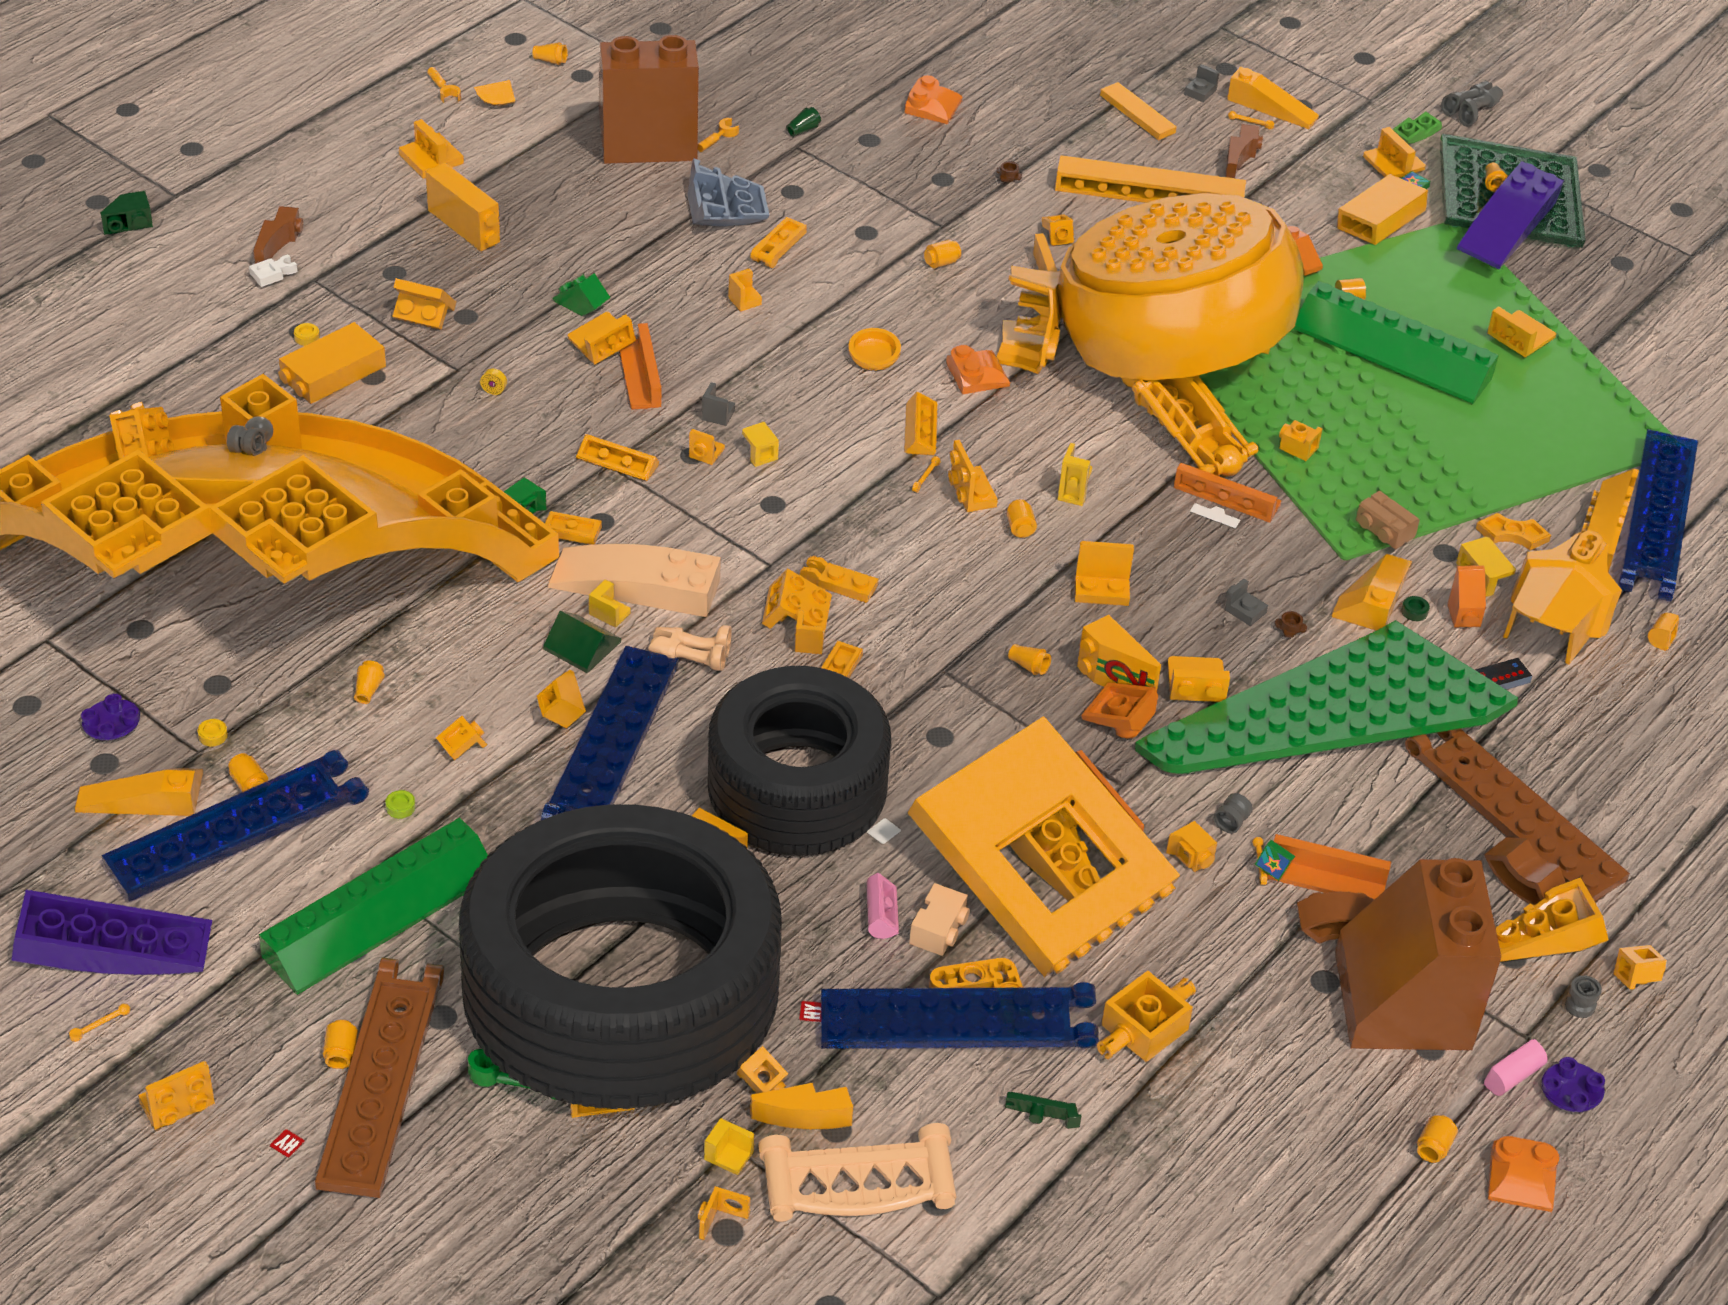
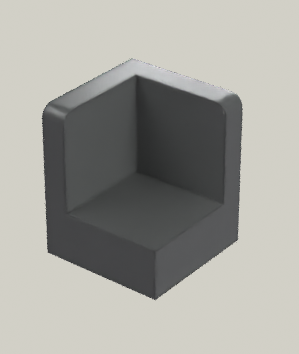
M711 382L702 397V420L727 426L735 411V403L716 397V383Z

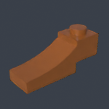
M1241 124L1239 137L1231 136L1225 177L1235 178L1242 164L1249 158H1255L1257 149L1261 150L1263 136L1259 135L1260 126Z
M279 206L274 221L264 220L254 247L255 264L273 258L289 242H296L298 233L303 231V218L299 217V208Z

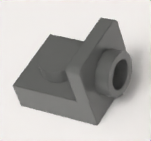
M1200 64L1197 68L1196 78L1185 87L1184 95L1204 103L1217 91L1219 71Z
M1242 579L1236 585H1231L1225 595L1227 598L1225 611L1251 626L1267 613L1268 605L1248 593L1249 581Z

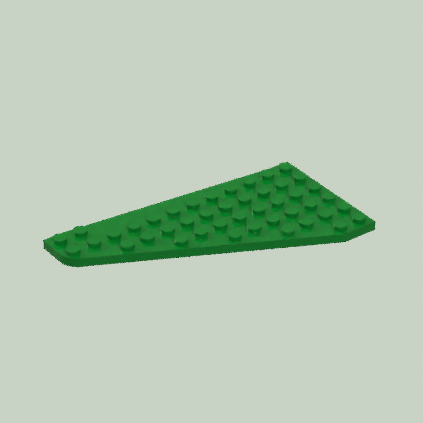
M1395 620L1373 633L1176 722H1171L1169 725L1136 741L1135 751L1165 772L1184 774L1486 725L1516 707L1518 697Z

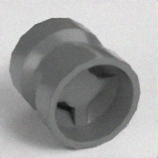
M234 425L230 428L227 435V448L230 452H245L247 455L256 456L261 454L265 448L266 436L262 429L250 428L247 430L246 427Z
M1232 793L1226 798L1223 806H1220L1214 813L1213 818L1221 830L1227 833H1236L1243 825V821L1251 815L1253 807L1245 796L1239 793Z
M1586 975L1575 977L1565 1001L1568 1012L1579 1018L1592 1016L1602 992L1600 983L1593 977Z

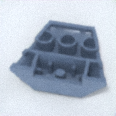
M693 158L687 194L693 224L737 226L768 219L769 210L762 185L737 175L731 178L721 174L720 168L714 166V169L711 170L699 165L700 160Z

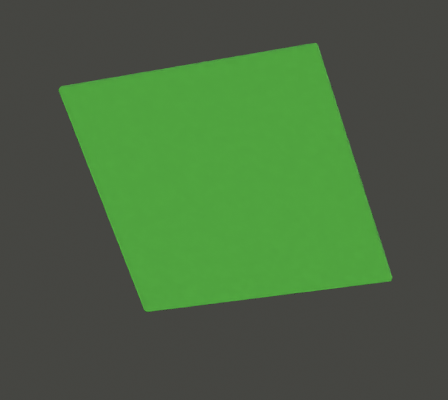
M1457 219L1384 239L1376 245L1370 243L1321 257L1323 269L1305 276L1303 275L1304 283L1299 312L1308 293L1318 281L1335 287L1337 280L1362 278L1366 286V301L1374 302L1378 306L1396 311L1400 315L1420 321L1422 324L1442 330L1444 333L1464 339L1468 343L1488 349L1490 352L1499 355L1493 378L1474 404L1295 329H1292L1274 347L1270 348L1269 354L1260 353L1238 365L1198 375L1225 409L1224 413L1248 443L1254 442L1257 444L1258 453L1254 457L1342 560H1350L1390 547L1389 544L1380 541L1378 536L1371 531L1362 528L1356 521L1360 503L1379 490L1419 518L1417 533L1413 538L1415 539L1681 453L1684 446L1505 265L1497 269L1457 250L1458 244L1468 231V228ZM1500 307L1510 314L1517 310L1524 312L1556 332V337L1525 358L1487 334L1492 311ZM1296 420L1313 429L1317 427L1322 428L1319 448L1307 461L1279 449L1281 443L1279 433L1285 423L1291 425Z

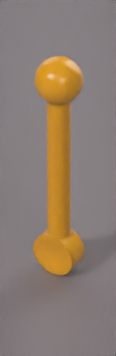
M1235 111L1228 113V118L1231 120L1236 118L1263 125L1266 129L1274 128V122L1271 120L1262 121L1238 115Z
M938 456L931 458L929 467L918 482L915 481L912 487L913 492L918 493L921 485L934 467L940 465L941 460Z
M1255 837L1252 841L1253 846L1256 847L1257 859L1262 853V846L1264 844V840L1261 837ZM1259 868L1260 885H1267V874Z
M123 1003L119 1005L117 1010L81 1029H71L69 1031L70 1040L74 1042L80 1041L83 1034L119 1015L125 1016L129 1014L130 1006Z

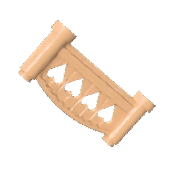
M942 1123L925 1125L918 1131L919 1142L794 1152L791 1151L790 1139L786 1136L771 1135L763 1138L758 1144L759 1156L765 1164L770 1213L773 1219L779 1222L788 1221L793 1217L794 1211L833 1216L874 1215L908 1208L932 1200L939 1209L953 1207L956 1200V1191L948 1148L951 1144L949 1127ZM905 1166H908L922 1180L923 1184L921 1186L914 1187L909 1185L906 1188L897 1186L896 1181ZM873 1168H876L891 1184L888 1189L877 1187L874 1190H867L864 1187V1183ZM844 1170L859 1188L854 1192L845 1189L843 1192L837 1193L831 1187L839 1173ZM812 1173L826 1188V1192L823 1194L812 1192L810 1195H803L799 1192V1189L807 1175Z

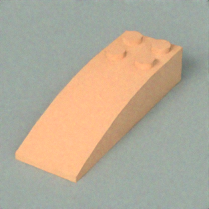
M595 544L566 547L561 552L548 583V588L589 595L606 579L614 583V600L707 617L720 583L721 557L641 544Z

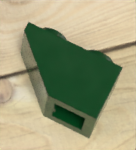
M146 191L121 194L100 212L104 235L153 227Z

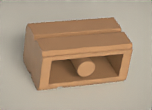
M1380 490L1360 503L1356 521L1362 528L1368 529L1378 536L1380 541L1389 544L1395 550L1415 537L1420 521L1419 518Z

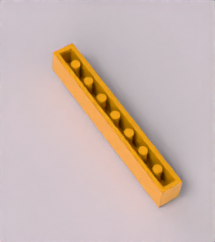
M1060 155L1055 191L1147 203L1166 197L1201 193L1244 197L1246 180Z

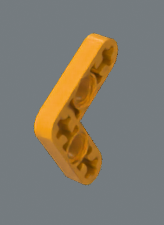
M1006 958L988 959L935 968L931 972L929 989L935 996L951 997L992 990L1006 1032L1013 1036H1023L1030 1031L1032 1013L1017 968L1011 960ZM997 971H1003L1004 974H1007L1006 982L1003 983L1002 974ZM974 973L980 976L981 979L977 982H970L964 976ZM938 980H944V982L948 984L943 985L942 982ZM1013 993L1018 999L1007 1001L1003 999L1002 995ZM1015 1011H1017L1018 1020L1023 1023L1018 1024L1016 1020H1013Z

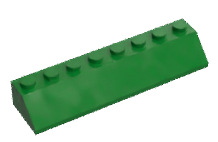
M1320 281L1308 293L1293 328L1474 404L1493 378L1499 357L1498 354L1490 352L1488 349L1468 343L1464 339L1451 336L1442 330L1434 329L1422 324L1420 321L1412 320L1400 315L1396 311L1388 310L1376 305L1374 302L1366 301L1354 296L1352 293L1344 292Z
M460 817L260 933L259 940L262 958L296 995L302 993L464 896L469 880L474 875L475 870L480 867V863L488 856L479 836Z

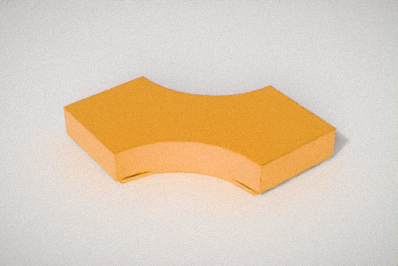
M1499 513L1478 521L1475 528L1484 537H1489L1493 543L1513 542L1526 547L1528 550L1548 543L1551 538V534L1534 519L1516 521L1508 519Z

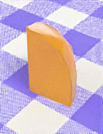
M510 80L474 87L477 96L483 102L492 106L515 103Z

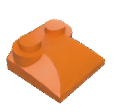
M925 75L916 81L909 92L905 105V114L948 124L962 102L963 96L948 88L939 86V81L933 76Z
M959 345L951 350V355H947L946 364L962 395L1010 386V381L992 350L975 351L967 345Z
M1108 682L1081 715L1082 719L1114 727L1116 735L1126 739L1134 738L1156 713L1158 701L1156 687Z
M1504 1136L1493 1141L1488 1200L1552 1212L1556 1169L1559 1162L1557 1150L1552 1145L1544 1142L1513 1136Z

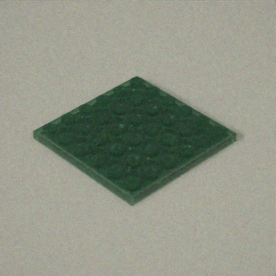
M1448 134L1441 135L1440 159L1444 224L1453 227L1470 228L1476 217L1495 193L1488 190L1485 185V168L1488 164L1497 163L1509 176L1523 161L1534 165L1546 173L1554 174L1557 178L1564 181L1555 205L1526 239L1583 248L1586 240L1577 157Z

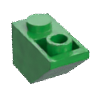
M593 273L587 277L581 274L574 280L558 288L560 293L554 296L553 300L572 312L583 316L597 309L611 297L596 274Z

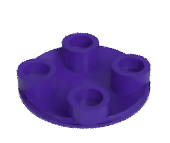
M110 694L105 697L104 701L82 711V727L85 733L92 738L99 740L117 739L129 734L136 728L140 721V711L134 703L122 699L121 695Z
M1572 1057L1562 1058L1559 1063L1548 1068L1542 1077L1541 1087L1544 1095L1552 1104L1563 1110L1571 1112L1591 1110L1601 1103L1605 1094L1604 1076L1595 1072L1590 1067L1578 1063Z

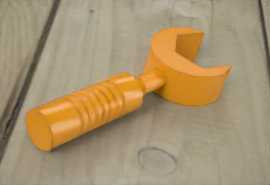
M430 67L427 70L429 76L441 88L440 99L443 103L444 98L448 96L458 97V102L461 100V90L458 86L446 85V81L434 67Z
M732 118L720 120L719 132H714L699 142L698 151L703 152L719 141L720 136H737L739 134V125L729 127L732 126Z

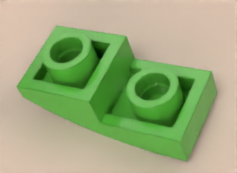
M1425 111L1415 120L1408 117L1392 130L1406 143L1411 144L1426 139L1441 130L1442 122Z

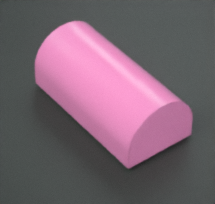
M877 872L870 876L866 882L868 931L873 937L886 939L899 933L897 887Z
M1536 1039L1530 1040L1494 1065L1485 1078L1483 1085L1494 1095L1502 1096L1546 1065L1547 1054L1544 1048Z

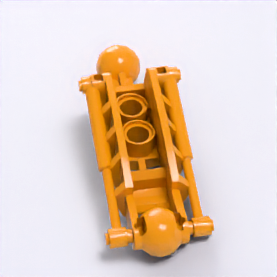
M1199 376L1152 381L1121 378L1123 383L1132 388L1135 393L1136 404L1145 407L1150 415H1155L1159 423L1165 426L1174 438H1177L1199 467L1197 469L1217 476H1234L1241 471L1243 464L1248 461L1249 457L1258 453L1257 444L1254 442L1248 443L1224 413L1225 409ZM1232 434L1236 437L1239 443L1232 437Z

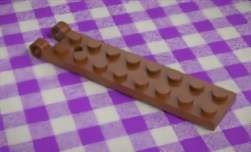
M1462 728L1437 732L1447 742L1435 749L1432 748L1431 741L1425 734L1412 736L1406 740V749L1412 757L1421 761L1504 835L1512 838H1528L1531 846L1540 857L1549 863L1560 866L1566 883L1581 877L1594 901H1597L1628 880L1630 873L1466 734Z
M381 958L316 1176V1190L381 1198L438 991L443 984L444 965L428 963L423 982L397 979L399 960ZM399 1007H403L406 1009L403 1012L395 1011Z

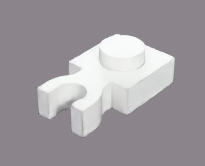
M288 254L282 256L277 261H273L270 258L249 266L250 275L261 287L282 280L284 274L298 272L297 264L295 262L291 263V258Z

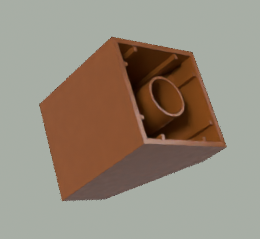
M667 35L659 41H638L630 36H620L613 39L612 42H600L599 115L604 164L693 161V158L698 160L699 66L695 40H686L679 35Z
M1460 858L1447 860L1420 859L1340 930L1335 956L1351 1049L1473 1051L1501 961V952L1481 860H1464Z

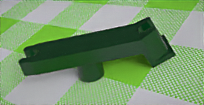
M1007 1092L1005 1107L1030 1113L1029 1120L1032 1123H1042L1045 1116L1065 1120L1067 1129L1080 1128L1082 1115L1078 1113L1076 1103H1066L1017 1092Z

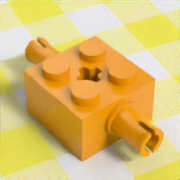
M1147 970L1105 1002L1102 1026L1111 1034L1097 1043L1099 1053L1103 1055L1108 1051L1104 1058L1111 1059L1114 1054L1127 1046L1141 1059L1148 1062L1189 1030L1193 1007L1185 1000L1196 993L1194 984L1190 981L1187 985H1184L1189 979L1182 978L1177 984L1169 988Z

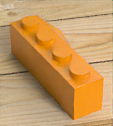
M1632 469L1602 481L1600 491L1594 490L1590 505L1595 507L1589 506L1585 521L1590 523L1584 522L1581 533L1585 531L1596 532L1602 537L1603 542L1608 543V572L1638 476V469Z

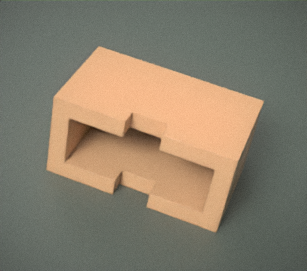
M934 883L925 899V904L929 906L926 910L920 908L911 924L909 944L943 956L948 946L953 947L955 944L959 925L964 926L970 913V909L966 907L968 895Z

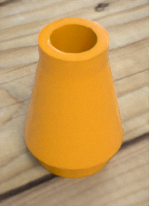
M561 42L540 46L535 45L532 54L534 59L560 65L567 61L568 49Z
M1490 163L1485 168V185L1488 190L1496 192L1508 176L1497 163Z
M1014 644L1008 653L1010 660L1015 661L1033 675L1045 674L1051 664V655L1045 649Z
M367 660L357 668L356 692L354 695V699L362 704L370 703L372 696L385 678L384 668L381 664Z

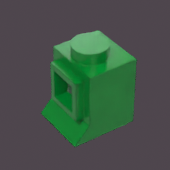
M525 477L504 491V493L532 514L536 511L547 510L546 490Z

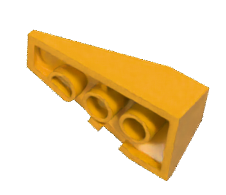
M170 768L81 786L75 805V813L194 816L203 769Z
M1062 808L1009 845L1023 862L1065 899L1070 901L1099 881L1100 878L1096 868L1091 866L1086 854L1088 849L1085 841H1081L1076 829L1077 823Z

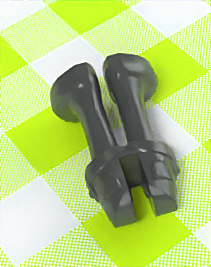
M1483 81L1471 86L1468 91L1447 94L1441 101V108L1447 116H1452L1459 111L1460 123L1468 127L1475 124L1478 120V108L1482 106L1488 108L1495 106L1503 97V91L1497 86L1492 87L1491 82Z

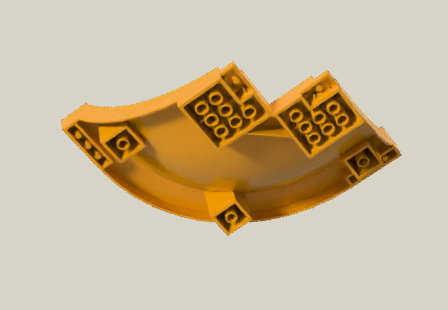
M264 373L220 396L222 411L187 414L168 418L169 423L167 427L169 436L174 444V451L147 457L138 449L119 460L118 453L115 450L116 443L113 431H109L67 446L37 461L30 455H26L0 469V550L29 536L43 540L67 552L90 567L97 574L106 571L113 578L124 574L132 568L141 574L212 533L266 578L274 575L284 584L300 574L310 581L322 574L361 559L387 552L416 548L454 549L479 555L490 560L516 582L522 581L559 558V536L557 532L489 480L459 460L426 443L388 429L349 419L298 412L297 399ZM258 416L265 417L271 422L273 435L266 442V451L253 456L247 455L245 452L235 453L228 450L227 435L232 426L239 425L245 427L248 420Z

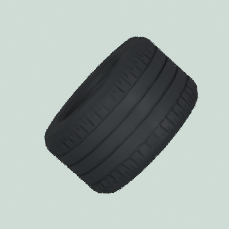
M784 666L762 671L744 679L721 698L709 724L708 793L718 818L747 832L749 844L773 853L792 856L816 855L839 849L854 842L874 825L886 802L891 752V729L887 715L878 700L867 689L852 679L831 670L812 666ZM805 746L822 750L834 756V758L819 765L796 767L776 762L764 753L781 747Z

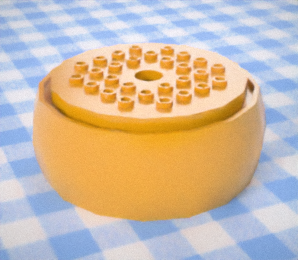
M1201 193L1166 197L1129 207L1097 222L1067 249L1060 267L1058 284L1059 310L1065 328L1084 362L1096 370L1112 377L1147 381L1194 377L1238 365L1274 347L1295 327L1304 283L1303 262L1298 246L1287 225L1273 208L1238 195Z

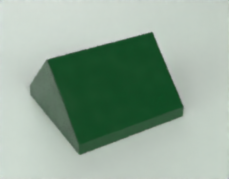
M560 610L543 645V650L588 673L621 643V638L577 614Z

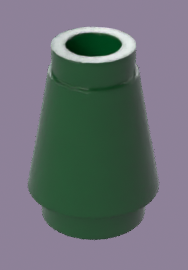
M814 107L804 108L786 125L788 133L795 137L817 128L818 124L821 123L820 114Z

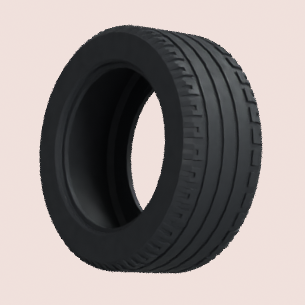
M609 804L584 807L559 813L527 826L507 838L504 843L499 844L480 863V867L475 870L474 875L469 880L461 902L459 944L462 997L465 1016L474 1039H476L479 1047L483 1049L485 1055L490 1057L493 1064L498 1066L503 1073L509 1074L510 1078L517 1080L521 1085L530 1087L532 1091L541 1092L544 1096L553 1097L555 1100L567 1101L570 1104H578L585 1107L630 1109L658 1106L671 1103L674 1100H682L687 1096L698 1094V1091H705L710 1086L717 1085L722 1079L728 1078L732 1072L737 1071L757 1051V1048L760 1047L767 1036L776 1014L780 981L782 917L780 901L773 881L760 860L751 851L747 850L744 844L739 843L735 837L730 836L727 832L706 821L660 807L635 804ZM608 921H636L663 926L691 939L708 954L697 965L680 975L665 981L635 987H604L574 981L554 972L534 957L547 943L578 927Z

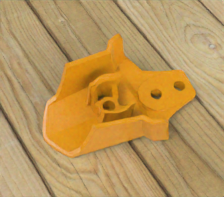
M1011 265V275L1008 278L1010 283L1031 290L1021 291L1018 305L1034 308L1040 315L1033 318L1018 315L1017 321H1002V343L997 359L1000 364L1018 367L1039 374L1041 369L1045 367L1047 360L1054 361L1060 336L1058 324L1062 318L1058 300L1060 271L1051 272Z
M1585 531L1583 533H1576L1553 549L1528 551L1511 593L1513 607L1503 638L1508 639L1519 613L1530 618L1532 623L1537 621L1559 629V634L1561 635L1569 632L1565 663L1570 665L1590 637L1601 638L1605 636L1609 631L1614 610L1622 592V589L1608 573V543L1603 542L1602 537L1598 533Z

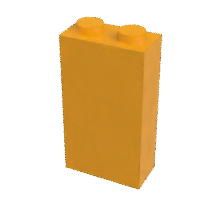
M446 163L425 171L429 212L481 252L500 243L499 203Z
M1389 174L1338 209L1337 229L1376 245L1426 211L1428 190Z
M353 322L279 358L280 370L278 374L284 384H288L299 397H303L312 404L386 367L385 347L358 324Z

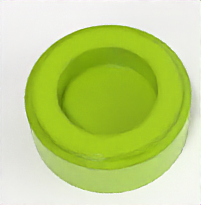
M405 790L394 791L385 800L386 811L393 818H407L414 813L416 808L413 794Z

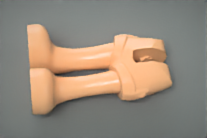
M723 625L718 629L715 637L704 638L686 633L680 627H656L653 639L649 645V652L670 660L684 658L710 666L713 670L722 671L725 667L726 658L729 655L732 628L731 626Z

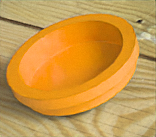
M866 328L856 332L851 337L848 351L858 366L867 370H883L892 366L898 360L901 353V343L890 331L881 328Z

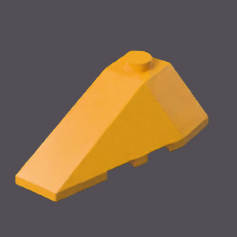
M1239 67L1230 79L1227 98L1229 101L1306 129H1310L1319 117V114L1262 74L1254 72L1249 68Z
M1390 554L1384 555L1339 596L1332 617L1375 631L1386 626L1412 561Z
M1581 877L1550 889L1545 893L1546 898L1535 905L1530 903L1523 908V914L1514 920H1506L1496 927L1501 961L1582 951L1609 940L1603 915Z

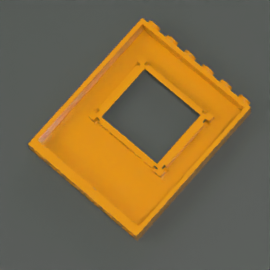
M1044 716L916 798L908 811L910 817L1044 978L1053 971L1056 974L1062 972L1070 965L1071 962L1069 960L1074 956L1078 959L1082 958L1092 949L1091 944L1095 941H1098L1099 944L1103 943L1113 934L1112 929L1119 926L1122 929L1134 919L1133 915L1139 911L1143 914L1155 904L1153 900L1159 896L1162 900L1168 897L1176 889L1173 884L1180 877L1175 868ZM1073 800L1075 801L1074 806L1070 804ZM1064 808L1113 865L1115 870L1051 913L1002 855L1000 850ZM1121 858L1125 861L1123 865L1119 861Z

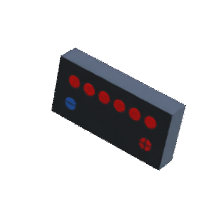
M1519 658L1475 669L1506 690L1531 683L1532 679L1531 673Z

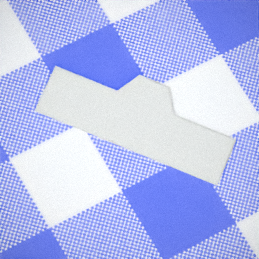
M1195 503L1190 512L1236 528L1240 522L1239 519L1226 515L1224 509L1217 506L1210 509Z

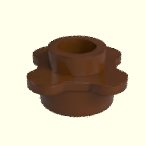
M1013 161L1003 162L996 169V172L1000 174V180L1003 182H1013L1022 179V174L1019 173V165Z
M1285 612L1281 619L1275 620V626L1282 630L1285 637L1293 638L1297 633H1305L1307 631V625L1303 623V617L1297 612Z

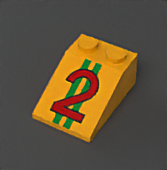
M1110 615L1104 616L1082 628L1077 667L1084 675H1087L1094 683L1103 687L1109 682L1156 687L1157 690L1161 664Z

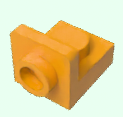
M1065 214L1041 217L1042 227L1049 231L1051 245L1074 242L1073 219Z
M462 715L436 737L454 760L459 758L476 742L482 748L488 745L481 737L485 734L482 728L474 720L469 723Z

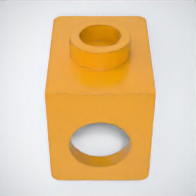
M691 429L689 432V457L713 465L724 451L725 445L714 441L712 435Z
M715 1186L709 1201L702 1202L698 1213V1220H700L699 1239L705 1240L717 1210L748 1219L750 1215V1197ZM726 1200H735L741 1204L742 1208L732 1207Z

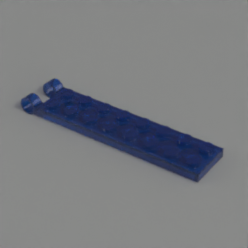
M1647 429L1622 571L1618 584L1622 591L1632 592L1635 577L1640 576L1661 581L1658 599L1672 601L1676 587L1698 440Z
M625 646L550 801L544 805L541 820L584 807L615 803L678 668L679 658H668L663 654ZM584 789H590L591 791L585 792V791H583V790H584Z
M332 750L312 762L101 855L102 861L130 902L348 802L353 805L359 804L368 797L369 789L359 777L351 778L344 784L337 786L331 777L343 774L348 768V761L339 750ZM305 792L310 793L309 795H305V796L301 795L302 793H305Z
M1080 982L1072 987L821 989V1049L1092 1048L1097 1046L1099 1042L1098 1026L1091 1022H1082L1074 1027H1070L1069 1007L1090 1008L1096 1004V988L1091 983ZM1039 1012L1042 1013L1044 1017L1042 1019H1036L1033 1017V1014Z

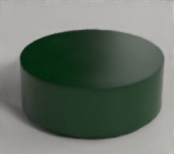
M1410 596L1404 599L1401 612L1408 620L1423 621L1428 616L1430 605L1422 597Z

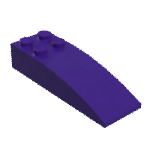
M1521 161L1481 210L1458 244L1457 250L1500 269L1555 205L1564 181L1557 178L1554 174L1546 173L1532 164Z
M26 890L14 937L11 961L105 974L156 975L203 972L212 920Z

